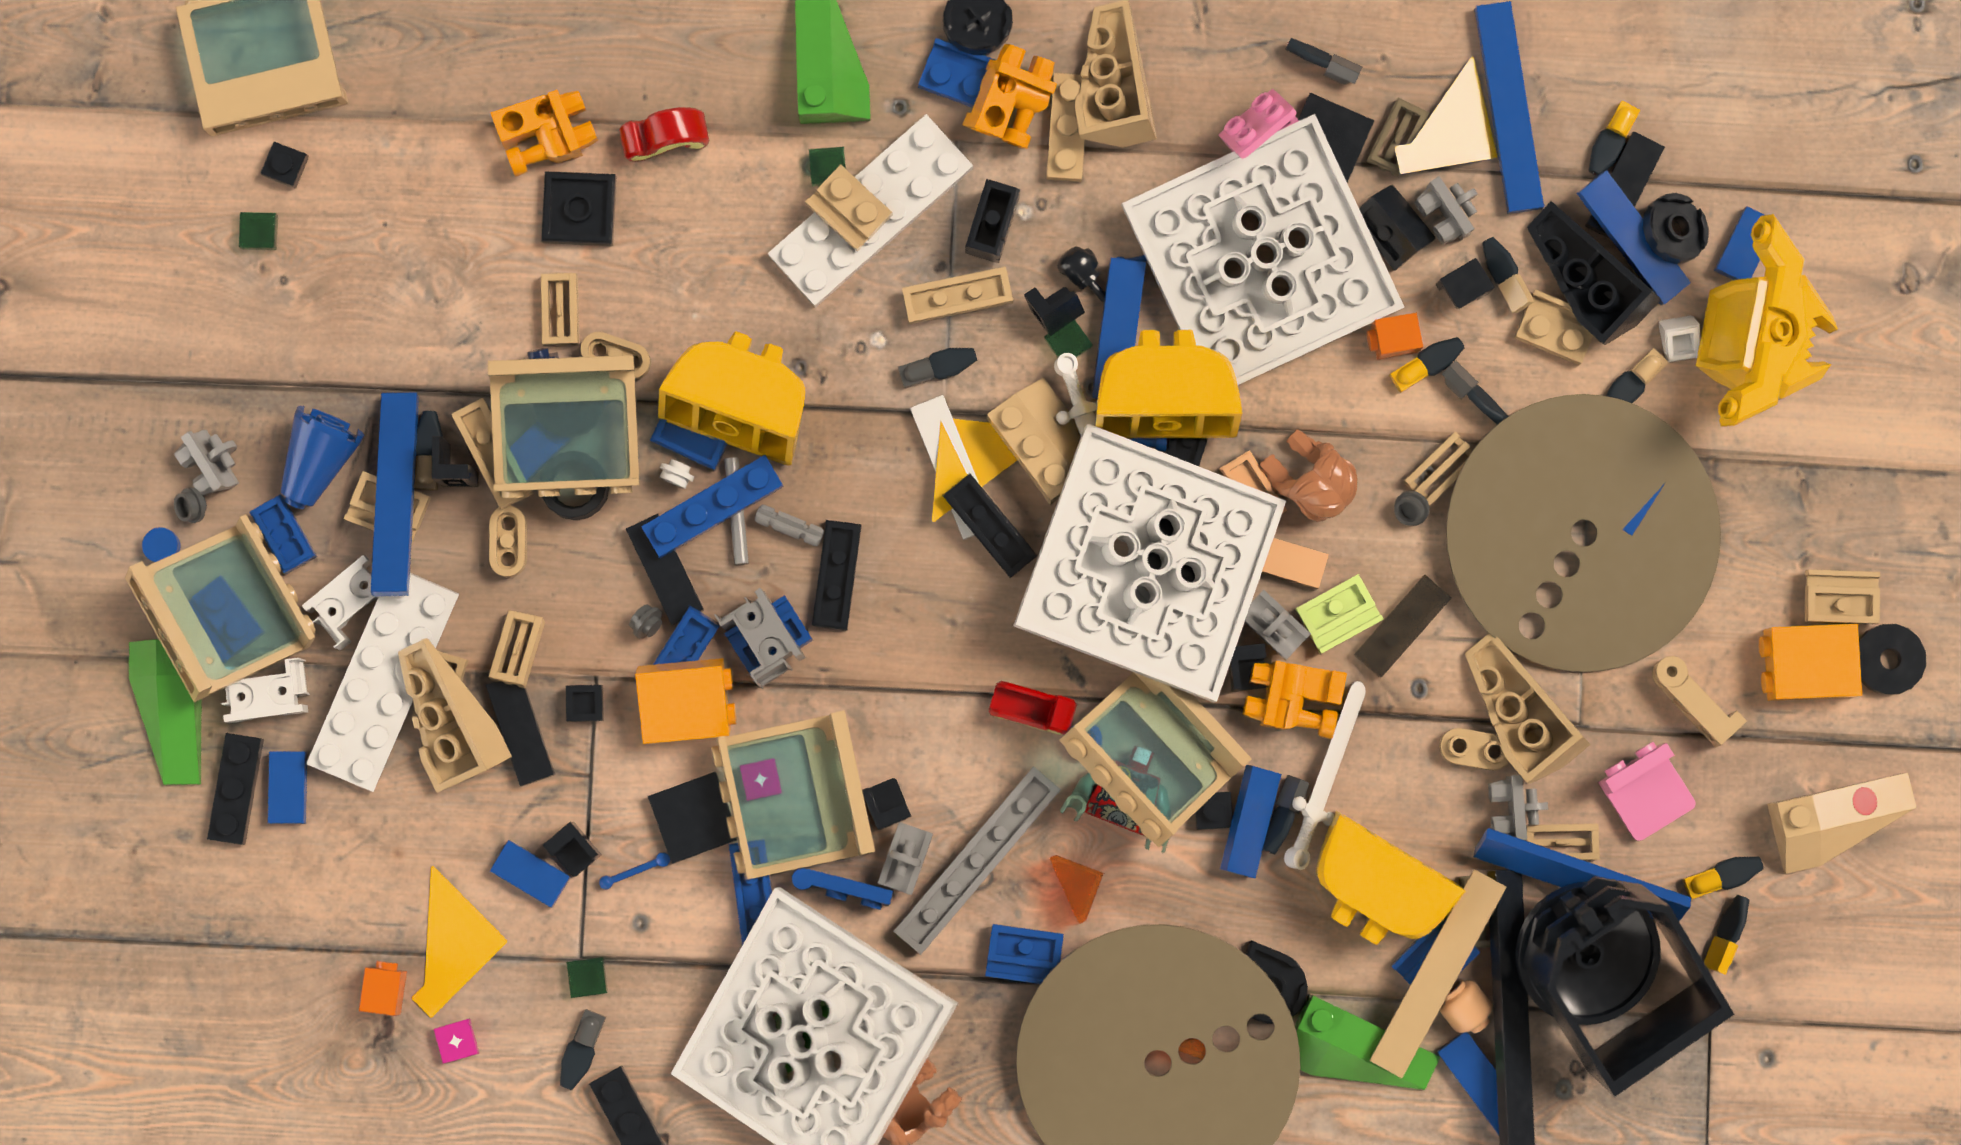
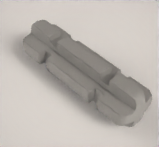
M764 504L758 508L755 516V521L758 524L766 527L771 525L773 530L798 540L803 538L805 543L813 546L820 544L824 534V530L821 527L810 524V526L806 525V521L781 511L777 513L774 508Z

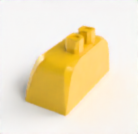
M1142 330L1138 346L1116 352L1106 360L1100 380L1096 427L1124 438L1237 437L1242 417V407L1237 380L1231 362L1218 351L1203 346H1196L1193 330L1174 331L1173 346H1160L1159 331Z
M737 331L733 333L727 344L724 342H701L688 347L678 358L659 388L658 418L709 438L714 437L723 440L731 446L756 455H766L767 459L790 466L793 461L805 401V386L800 377L781 363L783 349L769 343L765 344L761 356L751 353L749 349L752 339L748 335Z
M1336 810L1320 849L1316 865V875L1319 882L1337 898L1331 918L1348 927L1357 911L1369 917L1359 934L1375 945L1386 936L1389 930L1410 939L1426 936L1445 918L1466 891L1456 882Z

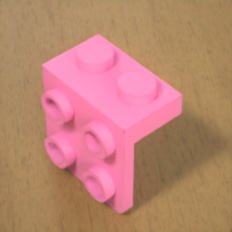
M1272 88L1269 92L1257 96L1252 102L1251 107L1241 116H1235L1226 123L1224 130L1218 135L1232 152H1235L1241 159H1244L1277 131L1299 120L1295 116L1297 114L1296 110Z
M1654 741L1650 742L1635 752L1638 758L1628 764H1625L1622 760L1606 769L1604 772L1607 777L1598 782L1633 839L1637 841L1644 840L1695 807L1694 798L1669 760L1674 754L1667 743L1656 746Z

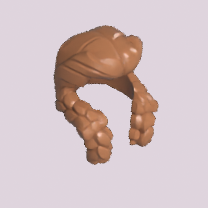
M1296 429L1290 434L1287 443H1289L1292 450L1298 451L1301 456L1307 457V460L1314 464L1313 470L1294 480L1289 476L1287 469L1275 458L1274 454L1265 458L1259 465L1263 473L1267 475V479L1271 483L1275 494H1279L1282 497L1285 496L1294 501L1308 519L1316 522L1325 521L1327 518L1339 515L1354 499L1358 480L1356 469L1351 462L1341 457L1334 450L1332 444L1320 441L1315 442L1304 432Z
M929 1058L926 1059L882 1136L883 1139L890 1141L891 1145H911L918 1141L928 1129L944 1127L948 1120L947 1117L952 1114V1111L962 1101V1097L951 1087H948L947 1091L941 1093L932 1103L919 1093L917 1085L923 1083L924 1080H930L937 1072L935 1065Z

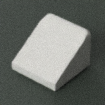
M1694 316L1659 321L1664 357L1668 362L1697 358L1700 344V324Z

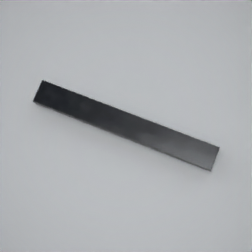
M1512 870L1487 871V876L1506 886L1503 895L1489 918L1500 1145H1535L1528 994L1521 984L1515 963L1516 942L1524 922L1522 874Z

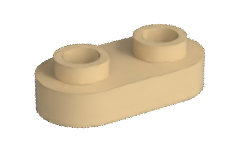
M604 332L589 334L581 344L582 357H596L594 356V349L597 346L606 347V354L604 356L633 355L640 360V364L634 369L635 380L643 378L650 370V356L646 349L639 344Z
M510 505L503 510L500 507L497 508L490 517L489 563L497 574L503 577H515L524 570L527 562V520L522 511ZM508 518H513L515 520V527L510 531H506L503 527L504 521ZM509 553L513 554L515 562L511 566H505L503 564V557Z
M1455 728L1447 731L1439 742L1441 756L1451 764L1492 771L1502 769L1509 763L1503 754L1497 734ZM1456 739L1462 740L1465 744V749L1462 753H1457L1453 749V742ZM1492 745L1500 749V756L1497 759L1491 758L1488 754V750Z

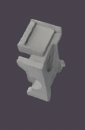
M759 588L754 591L758 598L753 603L744 597L747 602L723 618L718 617L716 614L714 616L720 626L726 631L737 625L761 666L749 673L755 683L764 689L763 686L788 670H793L786 660L787 658L794 655L796 659L801 661L806 657L782 623L767 594ZM755 615V619L750 621V617ZM773 649H777L775 655H771Z

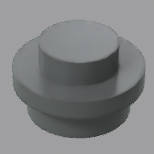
M189 487L183 489L180 494L175 496L174 509L180 520L197 523L203 520L207 503L204 496L196 488Z
M1405 491L1397 497L1394 504V512L1396 518L1402 524L1416 526L1427 519L1430 507L1422 494L1416 491Z
M648 604L639 608L629 623V626L633 629V634L639 639L645 636H653L662 625V611L657 607L652 608Z

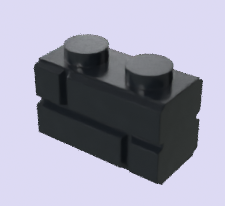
M986 179L965 245L966 254L994 263L1000 262L1013 221L1014 211H1016L1020 198V189Z

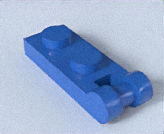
M807 868L797 869L792 876L793 885L800 890H806L812 886L827 889L825 896L843 901L847 900L849 894L862 898L860 905L879 910L882 909L883 903L891 904L894 892L893 890Z

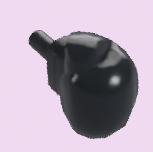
M1077 246L1067 250L1058 260L1057 267L1059 272L1066 275L1081 291L1088 286L1101 302H1104L1105 292L1095 281L1100 273L1096 270L1098 261L1093 251L1089 248L1083 249Z

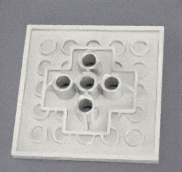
M1315 114L1277 131L1244 159H1241L1235 152L1229 153L1121 204L1179 330H1193L1196 346H1203L1225 355L1231 362L1237 385L1362 328L1376 319H1381L1404 308L1402 300ZM1252 213L1258 218L1259 225L1257 230L1248 231L1242 226L1241 217L1243 214ZM1297 230L1304 234L1306 243L1303 248H1295L1289 243L1288 237L1291 231ZM1266 245L1272 249L1274 257L1271 263L1266 264L1259 261L1256 255L1258 246ZM1234 260L1240 264L1242 272L1239 278H1230L1225 274L1224 264L1226 261ZM1274 278H1283L1288 283L1289 289L1285 296H1278L1273 292L1271 284Z
M1087 423L1082 432L1013 626L1213 703L1217 702L1286 500ZM1162 518L1171 522L1174 528L1172 536H1166L1160 531L1159 522ZM1116 539L1126 542L1129 549L1126 557L1119 556L1114 551L1113 545ZM1149 552H1155L1160 556L1162 561L1160 570H1155L1149 566L1147 562ZM1183 565L1192 567L1195 573L1193 583L1186 582L1182 578L1181 568ZM1138 585L1148 589L1150 593L1148 604L1141 603L1136 598L1135 590Z
M778 887L774 888L671 1074L775 1145H878L958 1003ZM822 1000L829 1006L830 1013L827 1018L822 1016V1008L820 1006ZM775 1012L782 1019V1026L779 1030L775 1027L776 1023L773 1018ZM804 1031L807 1032L812 1039V1045L810 1049H806L804 1047L805 1041L802 1037ZM834 1051L842 1059L840 1069L834 1067V1059L832 1057ZM786 1063H789L794 1070L792 1081L787 1078Z

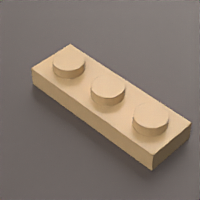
M1054 73L1053 82L1057 83L1054 94H1052L1047 180L1082 182L1085 139H1081L1079 136L1075 111L1076 95L1080 92L1082 78L1078 74Z
M1006 266L902 288L909 325L1013 303Z
M484 398L451 414L501 510L533 494L532 490H524V497L502 498V491H494L492 415ZM506 441L508 481L510 483H528Z

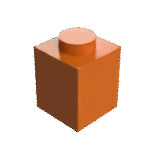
M1417 312L1373 321L1371 330H1367V341L1370 352L1376 351L1377 360L1419 353L1421 351L1423 342Z
M376 961V967H366L359 1011L393 1016L400 1015L407 971L397 970L398 963Z

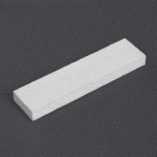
M941 395L911 407V413L935 472L940 422H942L966 473H971L978 482L944 396ZM951 509L963 540L975 536L954 509Z

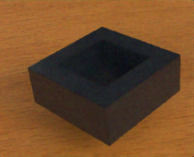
M274 141L260 174L296 189L309 156L306 153Z
M603 685L566 686V722L604 721Z
M1231 792L1215 793L1195 812L1196 830L1230 828L1232 822Z

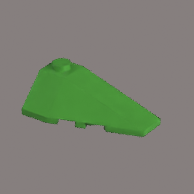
M795 0L797 94L800 124L871 121L869 83L837 0Z
M159 639L129 642V680L163 784H201L202 699L196 702L192 700Z
M1311 994L1308 995L1294 1025L1300 1050V1070L1312 1076L1425 1090L1440 1059V1056L1419 1047L1401 1079L1369 1061L1386 1030Z

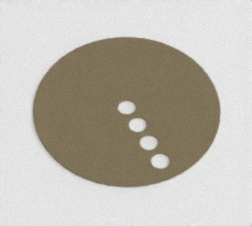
M1576 394L1549 398L1531 404L1501 421L1484 436L1464 463L1456 480L1447 514L1446 537L1450 566L1459 592L1474 617L1495 639L1498 637L1509 650L1531 662L1564 671L1595 672L1620 668L1637 662L1668 644L1685 628L1702 605L1711 587L1720 553L1721 528L1717 500L1707 472L1693 449L1678 432L1653 413L1635 404L1603 395ZM1662 487L1634 534L1631 536L1622 530ZM1588 520L1594 524L1597 535L1592 544L1580 546L1573 541L1571 529L1577 521ZM1562 551H1571L1579 559V569L1571 577L1560 576L1554 569V559ZM1544 582H1554L1561 589V601L1553 608H1545L1537 601V589ZM1526 613H1537L1544 621V631L1535 639H1528L1520 633L1519 621Z
M1156 924L1126 927L1101 935L1075 949L1052 969L1037 988L1023 1018L1017 1045L1016 1062L1020 1094L1028 1117L1045 1145H1273L1289 1119L1299 1086L1300 1050L1297 1032L1290 1011L1275 984L1251 958L1233 945L1205 932L1182 926ZM1265 1014L1272 1019L1274 1030L1268 1038L1259 1040L1253 1038L1248 1033L1247 1023L1252 1016ZM1230 1026L1239 1033L1240 1042L1234 1050L1224 1052L1215 1047L1213 1034L1218 1028ZM1189 1038L1200 1040L1206 1049L1204 1058L1195 1064L1184 1062L1178 1052L1180 1044ZM1152 1051H1164L1171 1058V1068L1166 1074L1155 1076L1146 1070L1144 1061L1146 1056Z

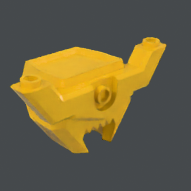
M1774 214L1760 216L1751 230L1753 249L1766 267L1764 277L1733 280L1713 288L1709 292L1695 366L1717 383L1731 389L1727 391L1718 405L1721 426H1734L1777 405L1778 399H1783L1821 380L1831 364L1825 361H1806L1812 357L1807 349L1814 346L1809 339L1816 336L1812 329L1818 327L1830 334L1838 330L1833 315L1806 275H1802L1805 259Z

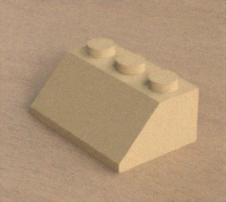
M1043 377L1015 393L987 414V421L1051 505L1060 497L1081 436L1075 419L1069 420L1065 425L1057 422L1056 416L1058 412H1069V410Z

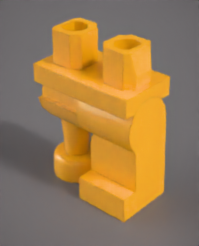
M1004 44L997 60L988 61L985 69L987 71L981 81L979 94L971 113L967 112L962 126L990 137L1001 138L1002 141L1027 150L1031 141V136L1026 134L1035 113L1046 109L1050 93L1054 94L1057 83L1050 81L1055 62L1040 56H1033L1029 70L1025 71L1020 69L1026 51L1011 44ZM1013 108H1016L1017 113L1013 128H1009L1007 125Z
M558 90L547 93V95L538 96L490 113L515 177L526 173V165L547 159L555 163H563L571 158L583 156L582 149L598 141L591 121L573 128L568 117L586 111L579 90L559 95ZM534 136L537 137L539 144L522 152L519 147H514L518 145V142Z
M1274 661L1272 664L1254 663L1252 664L1249 682L1267 686L1265 699L1246 696L1242 715L1260 721V726L1281 730L1293 727L1318 729L1320 737L1332 739L1336 728L1338 712L1324 709L1321 715L1303 710L1304 700L1333 706L1341 705L1347 673L1281 661Z

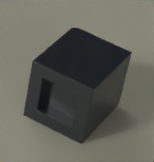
M1477 258L1447 274L1436 283L1439 291L1444 288L1457 309L1463 308L1476 299L1477 301L1490 294L1495 288Z
M1036 287L1024 294L1032 314L1049 336L1085 313L1078 295L1074 291L1070 292L1066 287L1061 288L1046 299H1044Z
M1265 643L1236 646L1229 665L1231 692L1267 687L1249 682L1252 664L1265 663L1264 659L1267 658Z
M895 778L862 790L878 830L912 817Z
M569 822L543 844L549 854L555 856L573 877L578 876L602 855L575 822Z

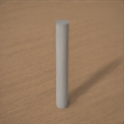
M738 457L724 459L726 477L740 469ZM743 510L730 518L735 565L749 564Z

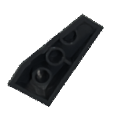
M1552 201L1527 226L1541 255L1558 282L1560 290L1571 306L1577 321L1603 345L1610 343L1636 327L1662 300Z

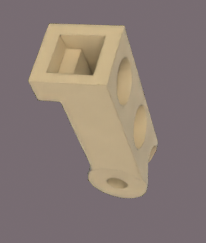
M1665 657L1653 667L1652 677L1655 684L1715 748L1726 742L1747 722L1738 711L1727 716L1688 675L1687 665L1679 657Z

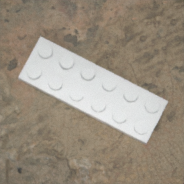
M926 114L855 176L863 186L893 213L889 220L869 241H866L858 252L814 212L774 247L768 255L816 308L973 169V165Z
M410 573L409 596L378 597L306 763L307 765L374 792L413 702V698L406 693L398 652L425 638H428L436 648L459 593Z

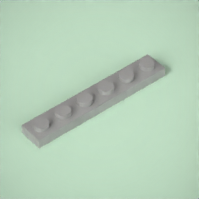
M1033 766L893 932L921 955L1061 789Z

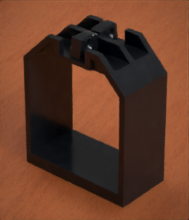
M1594 876L1580 886L1587 898L1586 901L1582 902L1578 896H1575L1570 891L1559 899L1567 914L1558 919L1554 911L1549 907L1534 918L1522 967L1587 1072L1616 1097L1735 1014L1667 903L1642 884ZM1638 909L1649 910L1693 984L1594 1051L1556 989L1562 963L1578 950H1583L1621 924L1626 917Z

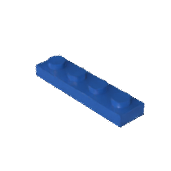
M763 455L641 527L661 559L784 486L766 455Z

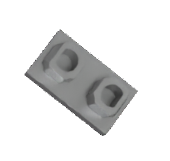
M1440 176L1430 181L1426 190L1414 203L1424 217L1438 208L1446 219L1434 226L1433 231L1442 245L1457 238L1462 241L1470 235L1474 227L1461 207L1468 217L1477 213L1471 200L1478 193L1474 188L1465 193L1459 183L1451 186L1449 191Z
M207 430L197 433L189 431L181 437L184 443L174 455L184 468L193 467L195 464L198 465L202 474L192 481L194 488L202 496L221 490L232 489L239 484L230 469L235 466V462L230 454L237 449L233 440L222 443L218 434L210 436Z
M1265 590L1251 602L1245 623L1284 660H1287L1311 633Z
M1521 775L1506 776V780L1488 784L1490 802L1508 801L1509 816L1491 817V829L1527 840L1525 811H1528V824L1539 825L1538 810H1549L1548 802L1538 803L1537 789H1526L1527 804H1524L1523 778Z
M899 822L878 884L912 895L933 833Z

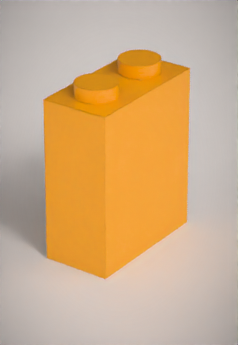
M1858 624L1771 627L1763 630L1764 636L1759 638V652L1761 657H1765L1766 672L1761 674V687L1763 693H1767L1768 701L1853 698L1862 696Z
M724 658L637 667L635 677L643 744L730 735L731 725L737 724L735 703L728 704L727 690H733L731 668L725 669Z

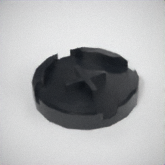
M948 0L942 18L943 31L949 42L958 50L971 55H987L1000 49L1008 40L1013 26L1012 10L1004 0Z

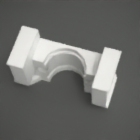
M364 555L302 605L307 612L313 613L316 610L320 614L313 622L323 626L337 643L333 647L338 650H342L351 643L350 639L341 629L347 625L349 619L370 602L376 601L379 597H373L371 594L372 573L366 568L372 562ZM365 582H368L367 589L362 588ZM332 609H336L334 616H331Z
M301 658L285 659L286 673L242 679L225 687L227 702L221 703V705L231 706V714L223 715L224 722L237 723L260 717L308 713V706L298 705L297 698L310 695V693H307L304 662L306 660ZM226 667L227 670L235 669L231 667ZM285 687L286 694L282 695L281 690ZM244 693L245 699L241 701V694Z

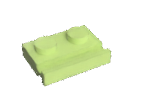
M1359 574L1295 609L1305 629L1311 633L1309 636L1315 643L1319 654L1328 651L1384 620Z

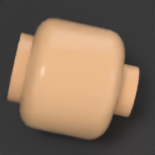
M1456 979L1439 1011L1456 1032L1466 1033L1472 1031L1475 1034L1482 1031L1489 1024L1490 1019L1488 1017L1492 1012L1493 1005L1475 981Z

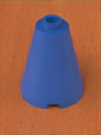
M298 406L294 413L280 490L286 496L284 501L298 509H304L306 505L314 506L364 437L363 432L359 429L356 435L348 431L350 424L331 414L314 408L310 414L304 413L305 406Z

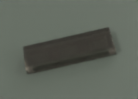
M1423 575L1353 655L1379 678H1382L1452 597L1428 576Z

